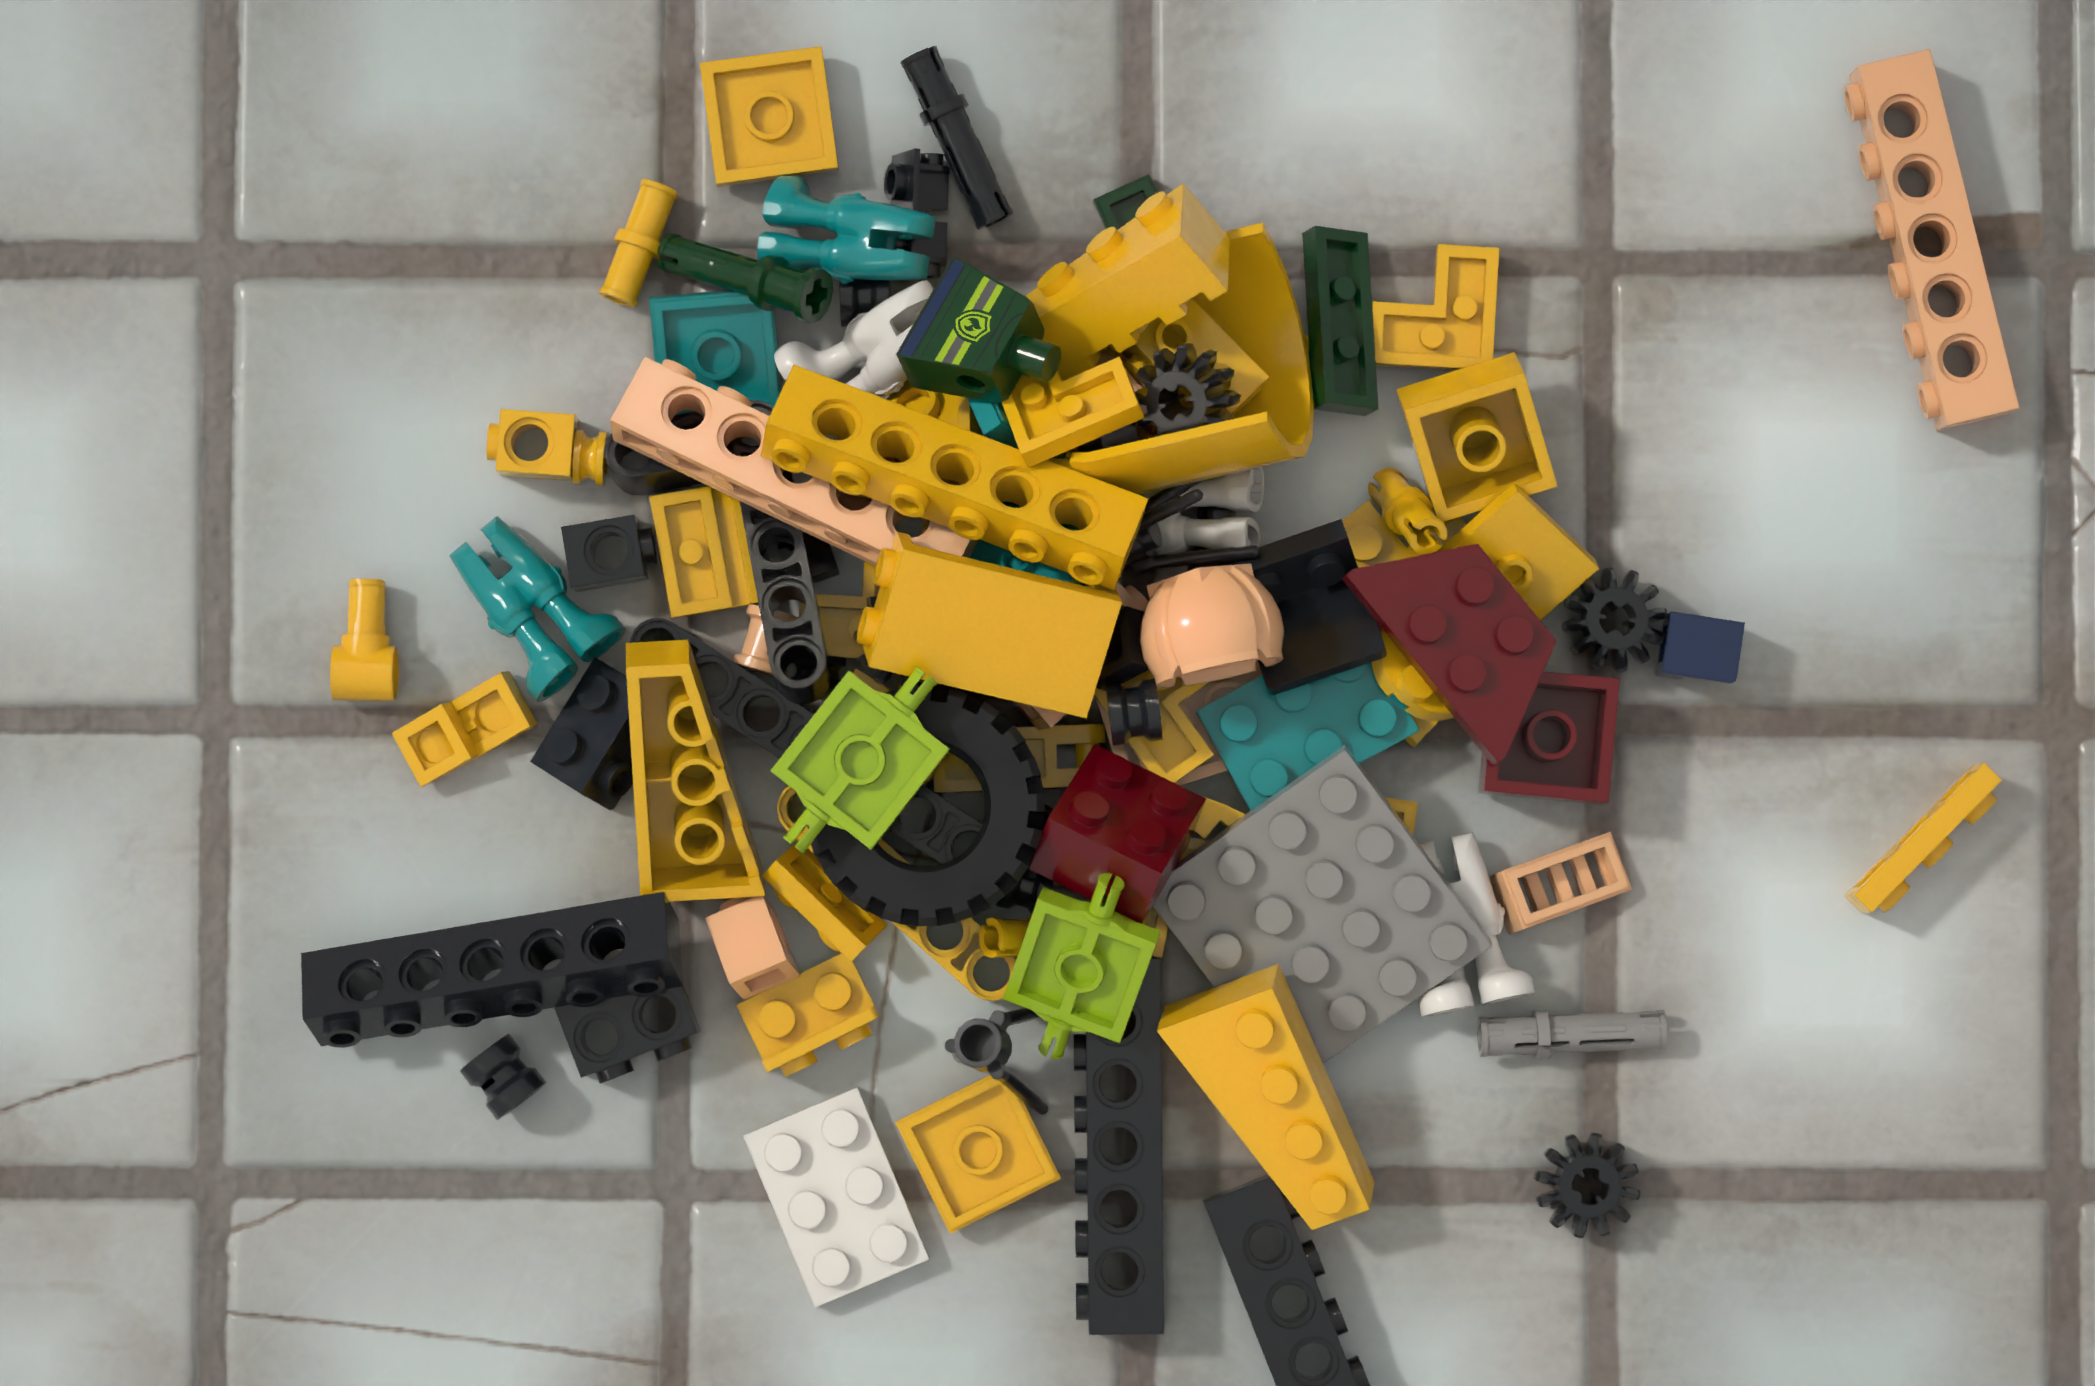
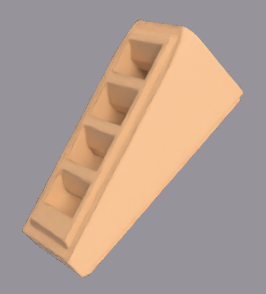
M1611 832L1508 868L1489 877L1495 899L1505 909L1504 925L1510 935L1632 890ZM1591 852L1594 854L1605 886L1599 889L1595 886L1584 857L1585 854ZM1566 861L1570 863L1581 895L1574 897L1561 864ZM1542 870L1546 871L1557 904L1552 906L1548 902L1537 873ZM1520 878L1523 882L1533 913H1530L1525 897L1518 882V879Z

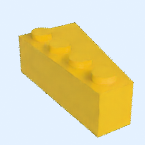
M1184 183L1167 195L1164 191H1161L1149 197L1138 208L1135 218L1118 230L1115 227H1109L1100 232L1088 244L1086 253L1069 265L1066 262H1060L1051 267L1040 278L1037 288L1026 295L1036 308L1045 329L1044 336L1047 342L1060 347L1061 360L1058 369L1062 380L1092 369L1100 358L1099 351L1107 346L1111 351L1120 353L1138 343L1140 335L1146 329L1149 322L1159 317L1168 326L1187 315L1189 308L1186 306V303L1196 295L1203 292L1212 301L1228 291L1230 237Z
M689 640L626 643V679L640 896L665 892L669 902L766 896L765 880L762 877L764 869Z

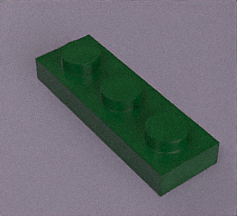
M1314 226L1302 233L1314 410L1367 416L1379 409L1368 233Z

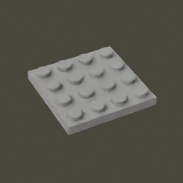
M1343 745L1179 861L1153 905L1214 987L1279 964L1323 1064L1492 947L1491 939L1346 745Z

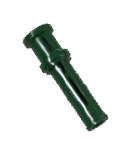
M675 233L665 236L658 247L657 254L674 258L672 261L663 258L657 259V265L663 272L675 273L748 295L750 301L757 308L765 311L780 308L793 312L801 322L812 324L823 318L832 301L833 280L830 273L821 268H810L805 271L789 266L787 260L777 255H768L757 260L683 238Z

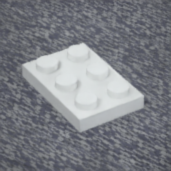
M858 1087L743 1135L815 1308L930 1259Z

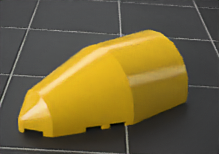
M1263 222L1225 231L1230 237L1228 291L1212 301L1203 292L1192 298L1269 376L1261 391L1231 420L1157 437L1136 426L1138 438L1148 439L1087 453L1072 452L1071 457L1050 458L1048 461L1140 495L1305 457L1312 442L1314 421L1310 362L1301 317L1287 272ZM1108 346L1104 348L1114 359L1120 357L1125 366V362L1128 359L1121 352L1111 351ZM907 379L904 382V386L898 392H894L886 398L892 402L984 436L966 397L921 390L912 387Z

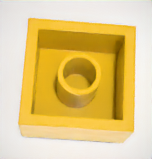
M1515 352L1396 389L1429 500L1432 503L1435 516L1442 522L1485 509L1513 483L1519 486L1528 496L1558 487L1527 380Z

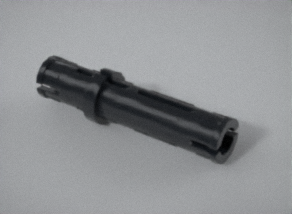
M932 46L929 49L926 48L902 60L900 64L904 68L923 109L919 116L924 126L930 125L937 138L955 181L967 202L976 228L980 230L1011 216L1013 210L1009 206L983 147L971 126L970 119L965 111L969 104L964 94H957L938 53L937 46Z

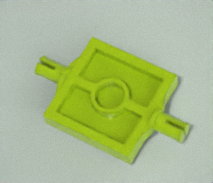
M918 667L914 668L913 673L894 697L872 689L856 675L848 671L770 770L796 791L801 802L806 807L787 834L782 837L792 845L806 826H809V829L795 845V848L801 853L805 854L806 849L826 824L846 830L872 850L950 749L923 728L914 713L932 688L938 684L928 675L912 695L911 692L925 676V672Z
M1102 873L1099 875L1091 902L1080 901L1045 887L1042 888L1037 899L1003 1000L1030 1009L1044 1021L1048 1022L1038 1050L1046 1057L1053 1039L1056 1038L1057 1040L1050 1059H1060L1064 1056L1071 1031L1091 1032L1120 1043L1161 931L1122 917L1114 911L1121 891L1124 888V881L1117 875L1109 895L1105 893L1112 874Z

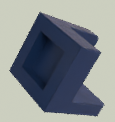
M1672 611L1667 613L1668 616L1663 619L1662 633L1665 635V639L1659 646L1655 676L1673 679L1688 677L1728 684L1735 682L1738 674L1745 622Z

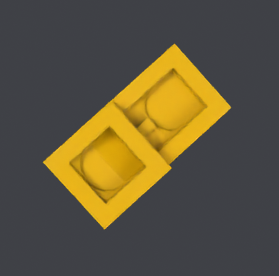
M510 671L500 672L453 701L440 704L392 732V735L420 787H424L537 726L538 723Z

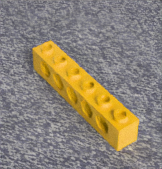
M794 364L766 423L760 455L773 461L777 466L786 471L806 473L832 483L844 493L864 495L892 506L893 509L902 515L913 518L922 517L951 528L954 533L969 540L980 539L1009 550L1014 556L1023 561L1040 562L1069 573L1081 583L1101 585L1112 590L1116 588L1138 534L1149 499L1048 460L1028 468L1017 448ZM824 435H835L843 440H832ZM883 457H893L902 462L893 463L885 460ZM951 479L959 482L961 485H951L943 480ZM1002 502H1012L1020 506V508L1008 507ZM1060 524H1070L1079 530H1069Z

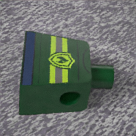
M954 257L950 260L896 353L912 387L994 403H1001L1010 397L1022 374L1043 382L1050 381L1056 374L1061 360L1060 347L1042 341L1045 329L1034 304L1026 296Z

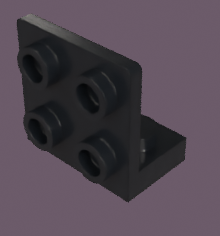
M1342 519L1258 547L1260 554L1256 558L1224 562L1225 565L1251 564L1254 577L1272 594L1281 612L1284 625L1282 646L1284 659L1268 667H1265L1258 660L1270 695H1276L1382 659L1387 655L1376 620L1342 580L1347 573L1358 568Z

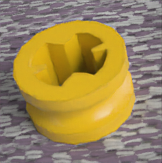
M576 430L572 456L573 484L581 485L583 480L592 479L595 481L596 486H605L608 468L605 458V444L609 438L607 431H600L596 437H589L586 435L585 430Z

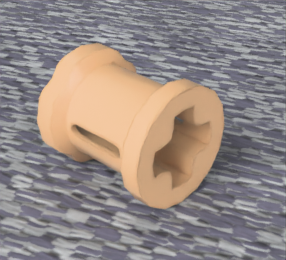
M748 604L746 614L751 618L741 654L734 655L733 662L744 669L773 676L759 606ZM777 610L774 612V616L782 621H793L799 618Z

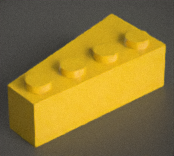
M1279 964L1164 1006L1157 1032L1311 1230L1370 1210L1375 1181Z

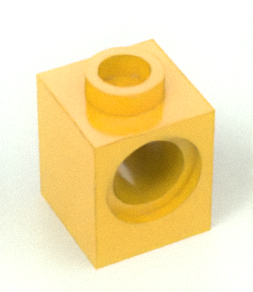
M500 409L499 424L490 423L488 427L487 460L496 461V471L501 476L572 481L573 445L575 432L580 427V420L575 414ZM530 429L544 431L548 438V447L544 455L534 461L520 459L516 452V442L519 436Z

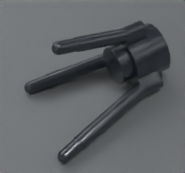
M1198 481L1163 489L1148 499L1138 534L1124 567L1132 564L1136 574L1139 576L1159 568L1256 558L1259 556L1260 550L1257 546L1154 554V549L1162 546V535L1157 523L1202 500L1203 492L1200 489L1184 494L1190 488L1202 482Z
M1027 1008L1009 1012L996 1010L992 1013L989 1020L974 1018L966 1021L959 1027L954 1039H948L945 1042L946 1051L952 1053L957 1063H963L981 1072H989L993 1079L1000 1081L1038 1114L1044 1115L1048 1112L1047 1104L1015 1077L1005 1065L1012 1053V1042L1010 1035L1006 1032L1008 1026L1040 1018L1035 1012Z

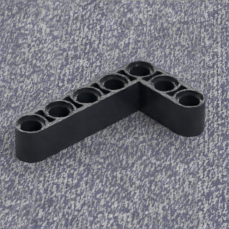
M760 400L751 401V408L770 416L773 410L770 404ZM693 411L675 415L671 423L677 428L688 430L700 425L704 417L698 412ZM612 434L605 444V458L615 483L626 493L631 495H647L703 484L651 458L642 468L637 470L625 469L621 467L623 458L635 450L614 441ZM743 437L732 440L727 446L729 452L743 457L753 454L759 448V446H750L741 441ZM784 470L782 475L788 481L795 483L793 472ZM740 501L767 652L779 692L788 701L796 704H810L819 700L827 692L831 683V671L805 533ZM776 542H787L795 547L792 555L782 562H770L763 558V554L771 544ZM787 600H798L806 605L803 614L793 621L779 620L774 616V612L782 602ZM799 658H807L817 664L815 672L807 679L792 680L785 675L787 666Z

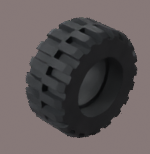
M916 686L911 694L913 695L920 686ZM932 688L914 713L923 728L950 749L949 753L964 761L972 769L981 784L985 800V814L981 829L974 842L955 859L935 866H915L901 862L884 851L878 843L870 850L846 830L832 827L828 824L824 826L811 843L814 855L819 860L824 873L833 885L850 901L882 919L919 927L957 923L991 908V906L1006 896L1019 882L1031 864L1042 834L1045 814L1041 774L1035 757H1033L1025 742L1026 740L1017 728L1009 723L998 710L986 702L983 703L968 696V693L951 688L949 690ZM891 690L885 693L894 697L898 691Z

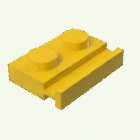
M710 486L649 496L671 620L747 606L748 604H759L739 500Z

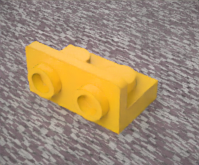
M842 953L800 973V977L759 993L736 1005L763 1059L762 1063L766 1072L780 1067L784 1077L818 1062L813 1050L834 1039L840 1050L874 1034L869 1022L880 1017L854 961H849Z

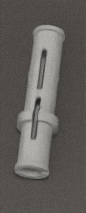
M1533 1010L1532 1016L1510 1018L1478 1017L1477 1041L1480 1057L1503 1054H1534L1535 1059H1549L1550 1053L1619 1051L1626 1049L1662 1050L1666 1049L1668 1040L1667 1019L1664 1010L1580 1015H1549L1547 1010Z

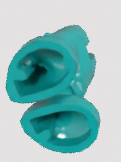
M781 175L771 184L764 200L762 212L763 218L768 225L787 229H799L802 227L824 228L830 232L837 233V237L822 241L765 231L758 238V260L768 255H777L783 257L788 261L789 266L795 268L821 267L830 273L831 278L839 280L843 284L854 282V279L888 281L927 279L930 257L898 248L895 250L897 238L904 240H932L936 221L934 215L897 205L866 200V197L862 196L859 192L853 195H842L831 202L814 199L810 196L807 183L799 176Z
M496 516L480 530L492 543L491 547L497 557L503 556L511 566L508 572L502 577L496 578L488 568L491 564L481 555L478 556L467 542L463 543L449 557L471 593L487 613L488 626L503 636L516 637L526 653L529 664L526 676L527 691L537 702H542L565 687L576 675L578 666L539 625L535 619L532 607L536 606L552 619L583 662H591L594 657L598 658L606 653L621 639L626 629L616 616L607 613L591 614L573 603L565 595L567 593V584L562 575V569L553 564H548L524 538L500 517Z

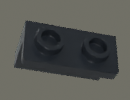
M594 657L530 762L608 810H613L616 807L620 798L628 792L633 784L626 675Z

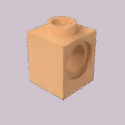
M764 896L731 898L719 907V912L705 917L728 982L743 1000L800 977L777 912Z

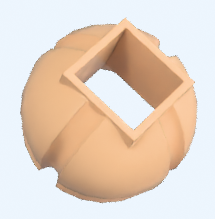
M1251 564L1199 567L1147 585L1150 600L1146 605L1141 621L1140 645L1143 659L1155 677L1157 687H1174L1178 677L1181 679L1182 686L1217 681L1257 671V660H1260L1265 667H1268L1284 659L1282 654L1284 625L1281 612L1272 594L1254 577Z

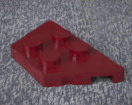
M1479 544L1360 567L1347 573L1342 580L1491 764L1495 766L1502 761L1510 749L1557 641Z

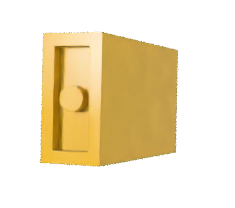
M896 532L892 548H882L876 563L874 585L880 586L875 606L874 608L867 606L864 608L858 625L857 643L863 644L868 667L904 676H910L915 670L914 668L918 667L925 672V676L921 680H925L929 675L938 684L1087 718L1122 605V600L1116 588L1112 590L1101 585L1088 584L1083 586L917 546L912 543L909 534Z

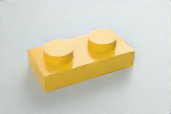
M797 841L766 870L762 877L773 887L774 893L783 904L796 909L818 930L820 938L828 947L841 952L852 962L888 925L880 917L863 910L850 901L833 885L824 873L817 857L808 848L805 854L795 848V845L798 843Z

